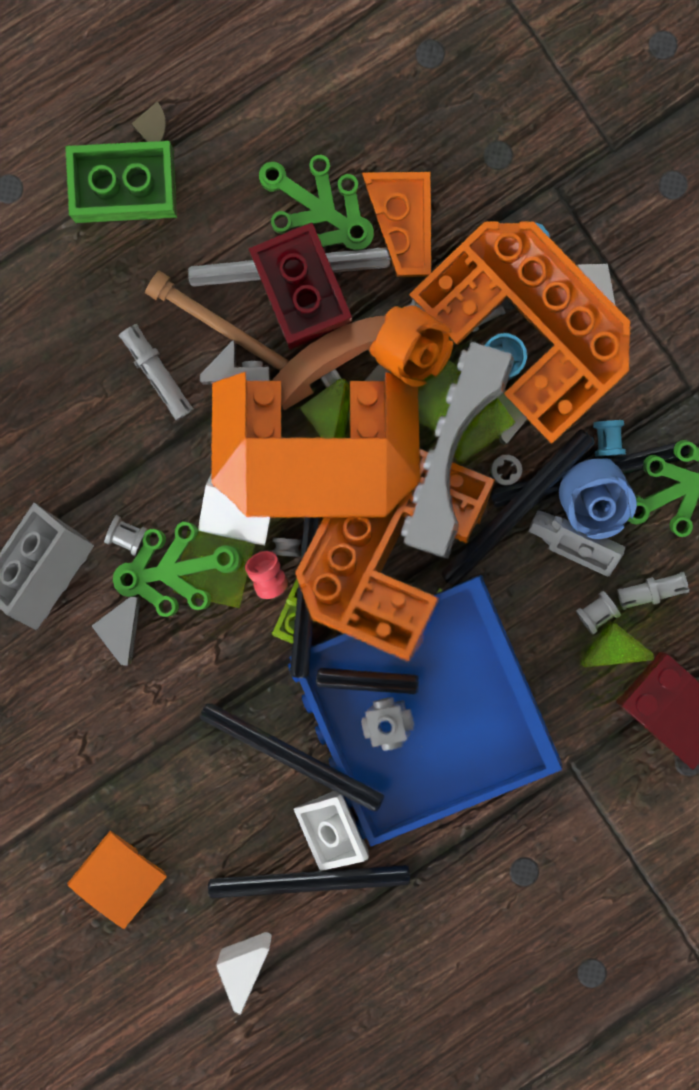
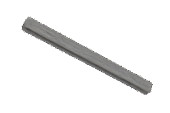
M386 247L325 253L333 273L388 268L390 266V253ZM253 260L191 266L188 270L189 283L193 287L261 280Z

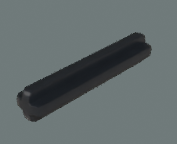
M320 668L316 675V683L320 688L413 695L417 694L419 689V677L412 674Z

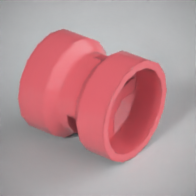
M262 551L254 554L245 565L249 578L254 581L253 586L257 595L263 599L275 598L281 595L288 587V580L284 571L280 569V562L276 554L271 551Z

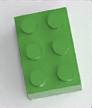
M170 141L66 146L69 216L75 223L177 218L174 150Z

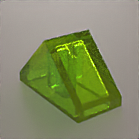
M338 379L300 407L321 438L345 437L350 411V389L347 381L344 379Z
M610 621L582 655L580 663L581 666L587 668L654 660L650 650L616 623Z

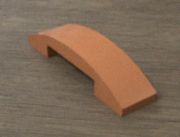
M386 315L370 317L342 326L311 343L292 358L273 379V381H281V406L283 409L286 410L313 394L314 392L309 384L362 352L368 350L370 353L371 344L376 340L381 327L385 323Z

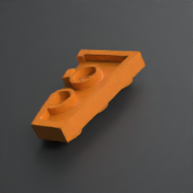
M430 172L362 173L386 247L390 253V259L396 276L428 277L431 274Z

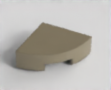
M156 102L132 123L133 127L146 142L164 141L166 118L160 104Z

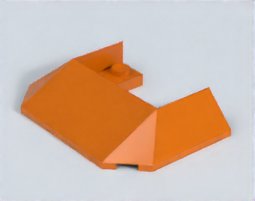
M484 222L409 294L425 312L451 329L452 334L449 333V337L456 345L464 340L505 299L548 341L552 348L522 375L504 395L551 444L629 372L630 320L534 222Z
M246 371L212 383L211 483L230 499L245 517H386L420 482L418 387L410 386L394 374L388 372L385 373L384 381H350V438H281V381H247Z
M419 448L420 483L424 484L428 470L424 469L428 452ZM452 462L450 494L453 511L459 524L455 538L467 543L475 524H480L495 479ZM416 488L411 493H408L386 517H324L295 572L313 620L406 661L412 658L423 643V633L437 606L438 598L381 574V571L403 529L407 516L413 517L417 503L413 502Z

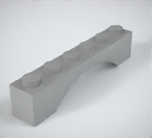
M471 342L468 351H462L457 367L461 374L458 383L451 384L446 403L450 404L447 416H441L438 421L435 436L439 437L435 450L430 449L427 454L424 469L428 470L424 484L418 483L413 496V502L417 503L413 517L407 516L403 525L402 536L406 537L404 540L406 545L448 559L459 527L453 511L450 494V470L454 453L462 434L473 418L490 402L504 393L514 364L512 354Z

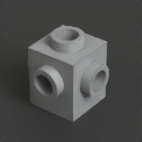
M393 697L373 701V706H370L365 712L366 717L362 718L365 738H371L372 747L382 745L383 750L402 747V741H407L411 734L410 730H414L411 710H406L404 700L394 702ZM389 721L392 724V730L382 731L381 722Z

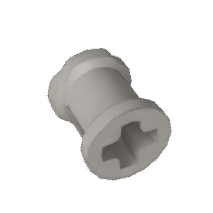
M116 515L107 531L104 543L108 545L114 543L130 550L131 554L136 556L142 546L144 533L148 529L144 527L139 529L121 521L120 516Z
M604 591L600 592L599 598L587 607L576 610L578 617L592 635L597 632L598 627L611 618H619L621 616L616 605Z

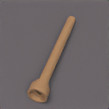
M160 270L156 272L148 284L145 294L156 301L158 299L163 301L169 300L230 340H234L235 343L279 371L289 362L283 356L175 289V284L170 281L171 277Z

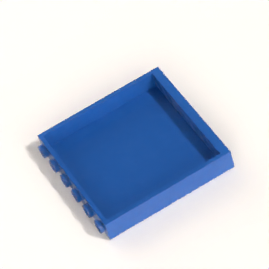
M482 575L433 594V596L438 598L437 606L424 630L423 643L409 661L345 633H341L311 646L309 675L307 678L292 677L296 683L300 681L305 693L302 695L303 704L309 714H314L318 726H315L317 737L322 745L327 744L332 757H329L330 766L384 795L383 803L377 811H371L344 796L348 807H354L358 816L356 826L362 839L367 838L371 847L562 770V761ZM320 668L412 674L419 677V689L417 694L413 695L320 688L316 683V675ZM393 697L394 702L404 700L406 710H411L414 721V730H410L411 734L407 741H402V747L392 750H383L382 745L372 747L371 738L366 739L363 733L362 718L366 717L365 712L370 706H373V701ZM389 721L381 722L382 731L392 730V724Z

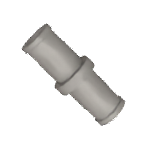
M680 572V574L654 580L653 577L648 578L646 583L617 589L622 610H626L627 608L652 602L653 605L658 604L660 599L689 593V588L687 587L688 582L685 573Z

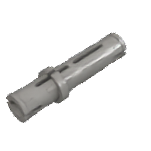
M137 323L121 332L118 336L136 360L134 361L135 366L141 368L170 410L175 421L190 413L194 408L158 357L160 354L158 350L151 347Z

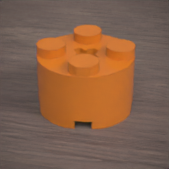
M411 305L403 308L395 306L387 312L385 323L381 327L376 340L371 344L370 353L376 358L378 364L408 385L419 387L427 383L424 381L425 378L431 374L436 377L446 366L453 350V342L449 340V333L452 334L447 325L417 306Z

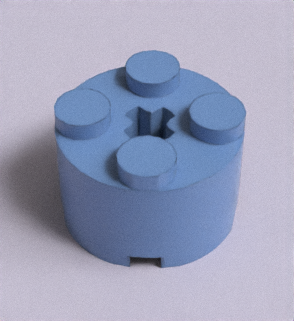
M611 459L585 460L572 466L562 476L559 487V499L572 527L576 531H580L592 539H604L621 532L625 528L624 524L630 517L633 518L637 506L635 494L621 469Z

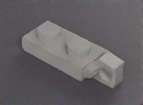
M539 510L531 521L528 531L543 538L542 540L549 545V550L607 577L611 575L626 548L608 538H589L586 534L576 531L569 520L558 516L554 517Z

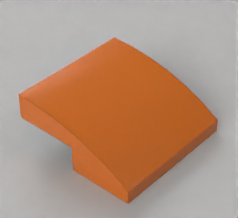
M109 831L67 884L93 908L125 929L167 876L165 871L138 854L134 846L112 831Z

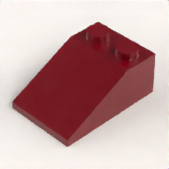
M312 222L248 248L290 350L352 323L351 313Z
M659 652L616 703L694 770L699 764V682L668 654Z

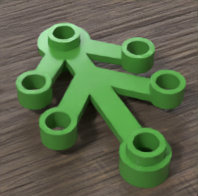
M316 155L310 160V171L315 176L319 198L286 177V171L281 164L268 162L261 167L259 179L264 189L271 192L281 190L309 209V211L288 214L284 211L276 212L271 218V225L275 232L284 234L292 228L301 227L311 222L313 224L328 222L339 230L317 234L322 247L343 243L348 249L363 250L371 244L374 237V229L369 220L360 216L356 194L358 180L355 176L345 174L338 180V190L345 199L346 218L334 208L328 176L330 162L326 156ZM317 161H323L326 164V169L318 172L313 168L314 164ZM269 170H276L279 173V177L271 181L266 178V174ZM345 180H351L355 186L351 191H345L341 185ZM279 217L286 218L288 220L287 226L278 228L275 225L276 219ZM354 227H359L364 233L360 238H353L350 231Z
M680 440L675 444L674 454L678 459L684 462L692 460L699 462V448L694 443L688 440ZM689 445L690 453L687 456H681V448ZM650 455L643 463L644 471L652 477L662 475L679 482L644 499L635 495L637 506H642L643 510L641 515L633 516V518L630 517L627 521L632 524H641L648 519L651 511L683 496L677 515L670 521V529L679 537L688 536L693 529L690 519L699 498V472L696 473L667 463L657 455ZM658 460L660 463L659 469L654 472L650 471V464ZM685 520L686 527L682 531H677V523Z
M181 522L175 528L176 538L158 566L145 569L156 549H161L166 542L165 534L161 530L149 529L144 533V545L133 562L124 563L115 570L113 584L118 593L123 596L131 597L139 594L156 607L157 613L163 617H170L177 613L179 609L178 601L172 596H163L148 584L150 582L162 581L188 599V604L192 609L204 610L211 603L210 594L206 590L195 588L180 576L211 569H217L223 573L235 572L242 565L243 558L240 550L234 546L223 545L218 547L213 555L178 562L188 544L193 542L198 536V529L193 523ZM185 526L191 529V535L187 539L182 536V529ZM153 533H156L159 537V541L155 546L150 543V536ZM225 552L230 556V562L226 566L220 560L221 555ZM128 573L133 576V583L130 586L126 585L124 581ZM198 593L204 597V603L201 606L195 603V596ZM166 600L172 604V609L169 613L163 610V603Z

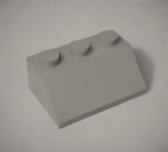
M33 503L0 552V609L7 616L37 630L43 620L48 617L50 610L60 595L67 589L69 582L82 563L86 561L94 545L79 532L41 506Z

